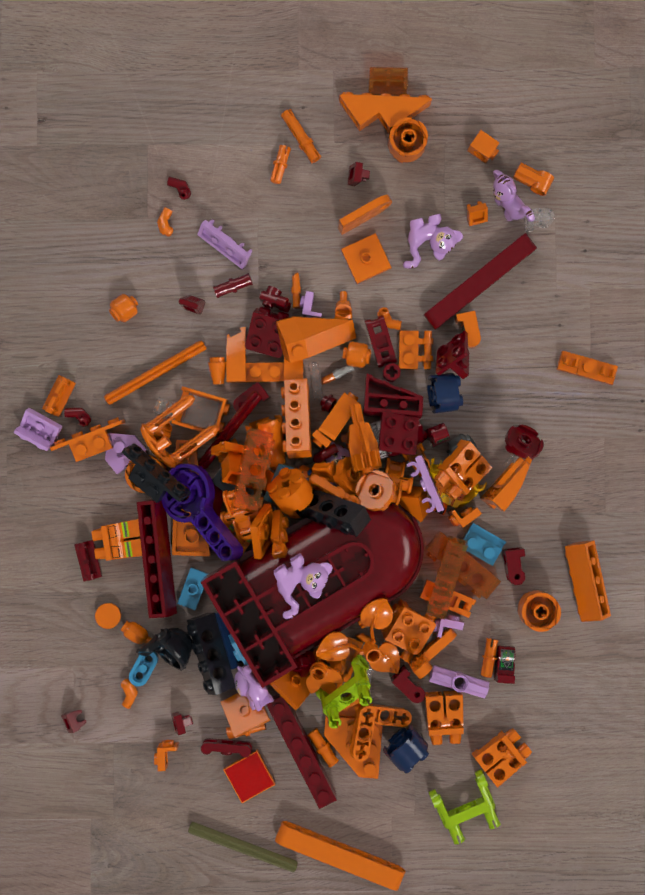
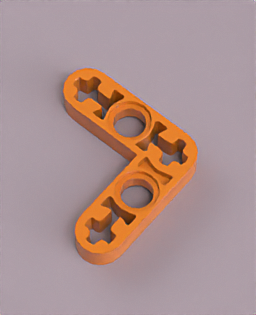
M452 628L445 629L442 632L441 638L436 637L409 663L412 671L419 679L425 677L432 670L433 667L430 660L457 636V633Z
M376 704L360 705L356 713L350 746L351 756L358 762L365 761L370 753L374 725L406 727L411 723V713L402 707ZM368 709V711H370V714H367L365 717L363 715V712H366ZM387 710L389 712L388 718L381 720L380 714L382 711ZM394 714L396 716H402L404 714L406 717L400 720L394 717ZM362 728H367V735L365 737H359V730ZM360 747H361V749L363 750V753H360L359 755H357V754H356V751H359V750H360Z

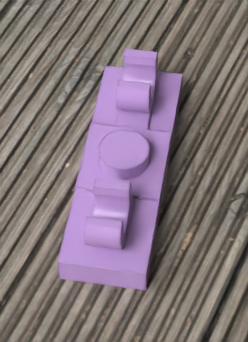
M204 220L197 235L239 268L243 269L247 265L252 249L246 252L243 249L245 244L237 245L231 237L221 231L222 226L215 228L213 226L214 220L209 222Z
M422 454L416 456V462H409L407 467L411 465L416 467V472L411 473L412 477L417 476L419 472L422 475L421 486L424 492L428 491L430 497L424 498L422 503L428 501L432 504V507L426 509V512H432L435 507L437 512L443 511L445 507Z

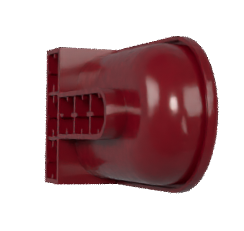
M391 502L388 508L383 511H371L366 508L371 521L357 537L350 534L346 535L340 530L330 529L324 524H317L311 519L304 518L286 529L288 542H285L288 551L285 558L274 559L272 556L273 543H271L263 558L254 559L252 548L244 553L240 559L232 560L203 577L201 580L202 586L262 688L297 668L296 658L319 645L327 634L341 632L358 622L362 609L369 602L385 598L389 603L402 595L413 584L422 565L424 542L417 520L400 504L397 506ZM299 553L304 558L302 566H307L311 563H330L333 569L328 575V581L322 589L321 596L318 599L313 598L301 586V583H298L291 596L299 604V612L293 618L284 619L283 613L289 611L291 606L285 602L283 596L278 592L274 569L282 564L290 568L292 566L290 559Z

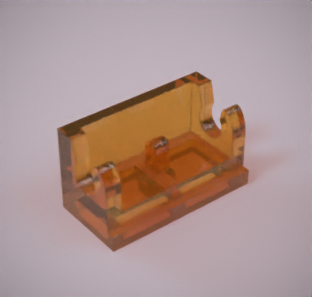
M370 67L369 93L373 95L384 93L391 95L407 94L408 68Z

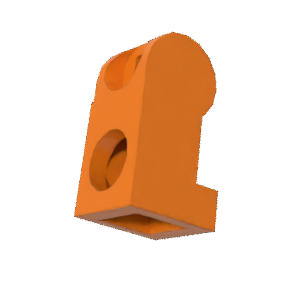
M470 311L456 314L454 316L455 323H461L462 331L468 333V348L476 347L481 341L476 312Z

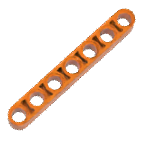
M288 821L281 822L275 838V842L283 847L394 891L399 890L406 872L404 868L397 864Z

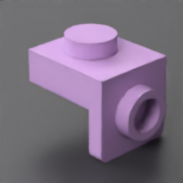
M306 291V295L301 297L302 317L322 318V313L311 311L314 292Z
M449 614L448 617L439 616V619L435 620L436 627L433 631L436 632L437 637L441 638L443 627L463 630L464 622L459 620L460 617Z

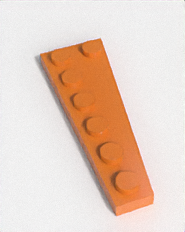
M176 440L175 451L189 440ZM196 443L192 444L190 447H188L187 449H185V450H184L183 452H181V453L183 454V453L186 452L188 449H190L192 446H194ZM197 450L180 461L178 465H198ZM173 519L172 555H211L210 545L192 522L184 523Z

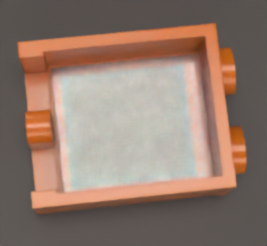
M182 386L181 390L183 393L181 398L186 395H193L195 401L189 408L176 416L175 420L172 419L171 423L202 432L208 426L217 425L219 431L216 437H218V434L224 429L223 417L224 415L227 416L230 404H227L228 400Z

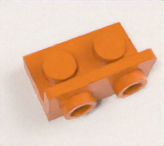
M467 507L459 513L461 517L455 510L448 511L450 514L448 519L454 526L463 528L482 513L478 508Z

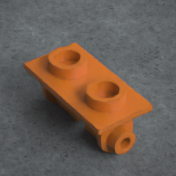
M58 375L42 409L60 417L76 383Z

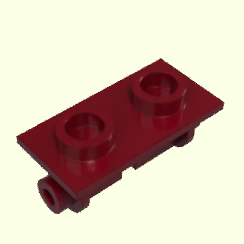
M90 540L74 544L83 582L102 577L99 561L95 558L94 541Z

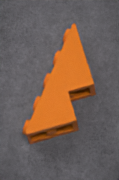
M343 92L339 95V103L359 131L379 119L388 134H390L395 122L405 117H415L428 108L432 101V98L428 95L411 97L408 94L392 96L391 94L384 93L379 96L371 93L356 95L352 92Z

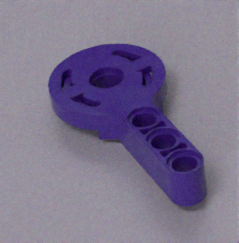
M180 464L169 471L170 474L191 491V494L187 500L183 499L178 502L166 492L161 501L167 514L179 522H192L222 561L240 559L243 555L242 545L213 509L215 489L208 472L195 464Z

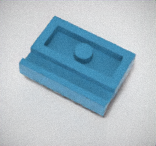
M471 523L459 547L493 566L506 541Z

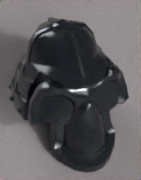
M165 628L161 629L159 634H155L141 648H138L136 653L148 657L156 651L166 663L182 671L186 669L189 662L193 641L188 632L182 629Z

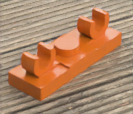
M561 351L556 370L613 385L618 366Z

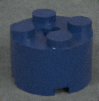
M454 373L428 376V380H431V385H427L430 407L434 406L435 410H432L434 414L457 411L459 406H463V396L459 394V387L461 386L460 376Z
M409 725V729L403 727L395 732L388 740L390 742L388 748L384 746L383 749L384 754L400 771H404L405 774L409 773L416 763L425 760L429 755L427 751L428 743L412 725Z

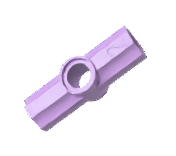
M433 665L429 675V682L484 699L489 690L488 681L465 675L460 671H452ZM463 678L464 682L462 685H454L455 679Z

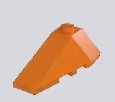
M293 316L276 321L283 355L290 363L312 357L356 339L352 319Z

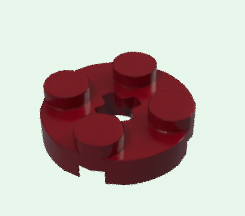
M526 425L512 426L505 435V449L509 453H513L523 459L529 456L533 460L543 450L544 442L542 439L540 441L537 437L538 432Z

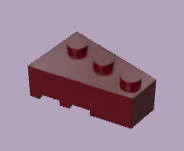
M367 373L363 416L381 417L383 412L418 417L420 420L423 413V396L389 384V382L377 379Z

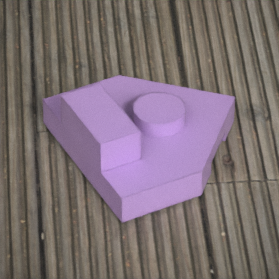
M108 433L113 448L106 451L105 460L116 474H120L126 469L130 461L122 453L124 448L136 444L144 452L147 451L146 447L135 435Z

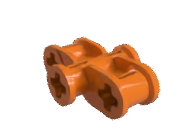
M387 458L384 473L389 475L396 483V492L392 503L398 506L402 491H407V494L411 493L414 477H403L406 467L405 461L401 463Z
M242 485L238 486V489L223 491V501L228 512L222 511L220 519L227 528L233 524L237 539L240 544H243L246 540L252 539L250 525L261 510V504L255 501L250 505L246 490Z

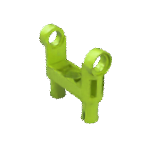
M360 654L354 657L351 662L354 677L331 694L326 693L321 688L315 692L321 700L323 713L328 717V724L331 728H338V725H341L339 712L358 698L362 706H368L369 703H372V697L369 692L371 685L367 675L369 664ZM344 693H351L348 697L341 696Z
M481 769L474 772L476 783L482 795L478 799L447 811L436 789L428 792L443 826L449 830L454 844H459L457 836H459L461 843L465 841L459 824L478 815L484 814L489 829H495L492 820H494L496 827L501 825L494 810L495 803L489 791L488 783Z

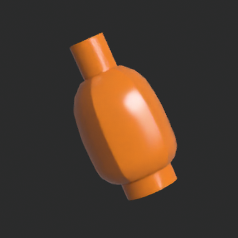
M126 621L121 628L124 636L136 644H146L152 639L149 637L148 631L134 621Z

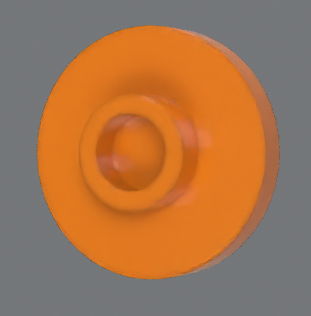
M113 603L102 604L96 610L95 620L104 629L114 628L121 620V611Z

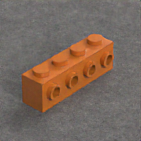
M307 378L284 380V387H281L282 399H285V405H282V416H285V422L282 423L283 434H286V440L283 441V452H287L289 459L312 457Z
M595 540L575 542L565 546V556L569 564V574L572 578L573 592L576 597L577 610L581 622L602 621L610 617L611 613Z

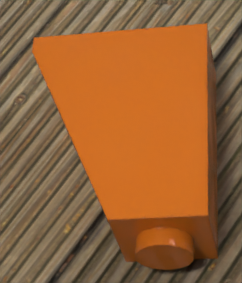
M344 392L318 431L334 442L351 417L349 406L360 404L357 401L359 398L351 392L348 395Z

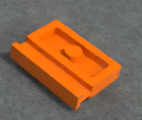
M227 441L219 442V444L211 447V455L226 457L229 452L252 458L259 456L258 448Z

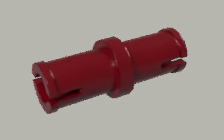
M249 273L235 279L230 278L225 283L213 286L216 297L219 298L231 292L237 293V290L253 285Z

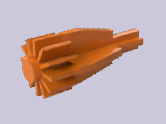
M354 404L349 406L353 424L349 425L348 448L353 472H362L363 475L372 473L371 471H374V469L381 468L382 463L378 443L369 422L364 423L361 404Z

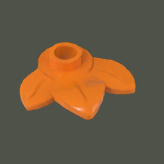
M315 662L311 665L310 675L306 679V685L311 694L320 688L326 693L331 694L337 688L336 683L343 682V678L337 670L328 668L322 662Z

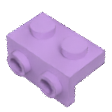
M28 408L25 410L20 426L14 430V434L36 445L37 448L48 451L50 447L54 446V442L57 441L62 425Z

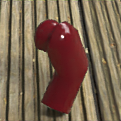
M169 176L167 186L177 188L179 197L182 200L189 199L191 190L187 182Z
M83 408L64 409L65 418L75 417L82 427L90 424V415Z

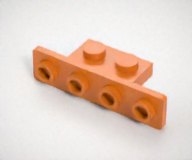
M117 417L107 421V426L101 427L99 424L89 428L91 431L89 433L83 434L81 431L71 435L73 438L71 440L65 441V438L54 442L55 446L50 447V450L53 451L69 445L75 461H81L112 449L113 446L106 430L126 422L124 419L119 421Z

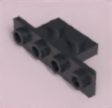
M132 444L123 449L122 453L135 464L128 479L156 503L163 499L166 492L178 502L191 494V491L185 485L180 483L170 472L166 471L156 460L145 453L141 447Z

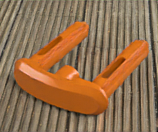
M193 395L182 397L149 423L141 425V434L149 449L160 461L171 468H175L180 461L216 436L219 431L217 425L208 426L172 454L165 450L172 444L166 435L158 440L154 437L156 431L193 404L195 401ZM169 413H173L169 417L164 419L162 422L157 424V422L164 418L166 415H168ZM196 443L194 446H192V447H191L190 449H188L186 452H184L183 454L181 453V452H183L185 449H187L188 447H190L192 444Z

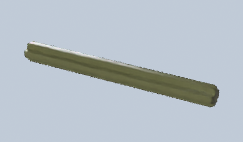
M191 822L188 833L285 870L295 872L298 862L296 860L201 824Z

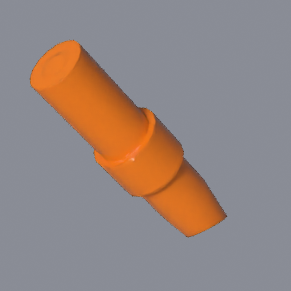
M298 272L292 276L291 292L294 309L300 308L301 287Z

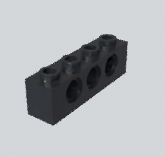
M314 488L312 490L314 496L311 503L302 511L296 510V513L302 518L311 519L317 524H324L330 529H337L346 535L350 534L355 537L371 521L365 506Z
M205 613L188 619L187 631L192 637V649L198 658V669L204 679V690L208 695H218L235 688L233 674L215 613ZM204 631L207 635L205 640H203L202 633ZM209 650L212 652L210 659L207 656ZM216 668V670H217V675H216V677L214 678V676H213V670Z

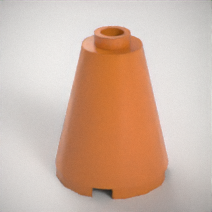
M274 415L275 419L273 420L265 417L249 423V426H245L246 432L255 447L259 449V454L265 461L267 468H272V470H276L278 464L286 462L285 452H283L284 434L282 431L283 419L281 415Z

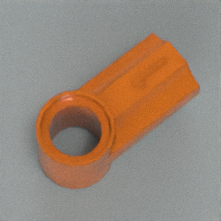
M521 162L513 179L527 185L534 193L546 196L554 176L543 170L537 171Z

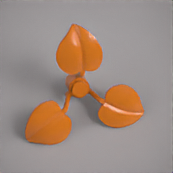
M385 598L375 599L362 609L360 614L361 624L367 627L370 626L371 641L366 642L362 649L352 643H347L348 640L345 634L331 632L320 642L316 650V656L326 661H341L349 656L350 650L348 647H351L359 652L360 655H364L370 667L375 671L398 674L400 655L397 647L390 642H384L378 648L374 636V628L384 629L392 622L393 611L388 600Z

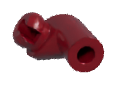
M332 444L324 450L315 453L313 461L321 463L338 453L336 445Z

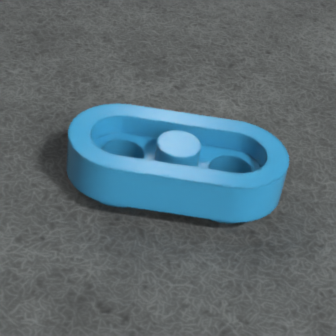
M156 651L150 654L152 657L150 662L142 655H139L129 673V680L134 686H143L150 678L159 660ZM141 672L143 678H138L137 673Z

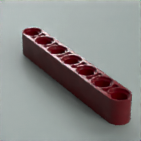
M526 233L523 234L434 305L423 316L436 330L534 252L537 246Z

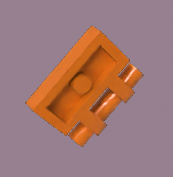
M399 331L400 369L418 370V362H424L425 370L431 369V362H433V356H431L432 345H434L432 331H424L423 339L419 338V331ZM418 345H424V356H418Z

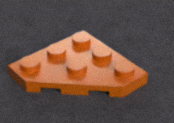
M325 715L324 736L358 777L378 779L383 725H374L369 756L365 761L358 762L350 754L355 717L339 716L341 725H338V728H331L328 724V717ZM367 728L359 730V737L367 735ZM360 747V750H359V751H356V754H357V755H359L360 753H363V750L361 749V747Z

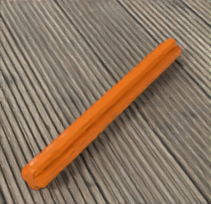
M202 340L196 342L104 396L106 402L109 405L113 404L205 351L206 346Z

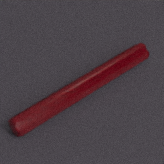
M253 391L198 461L199 466L203 469L209 467L216 458V455H211V447L219 444V442H228L262 399L258 392Z

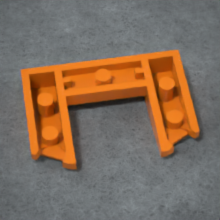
M241 327V332L232 337L229 334L227 335V383L284 382V380L304 379L303 360L290 363L284 358V362L246 363V327Z
M529 456L525 460L519 457L515 463L512 462L480 499L491 509L497 507L501 511H505L523 485L532 459Z

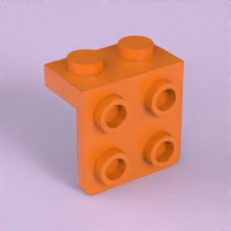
M400 599L392 607V622L386 628L381 629V632L386 641L414 655H418L435 629L436 624L433 620L411 610L407 602Z

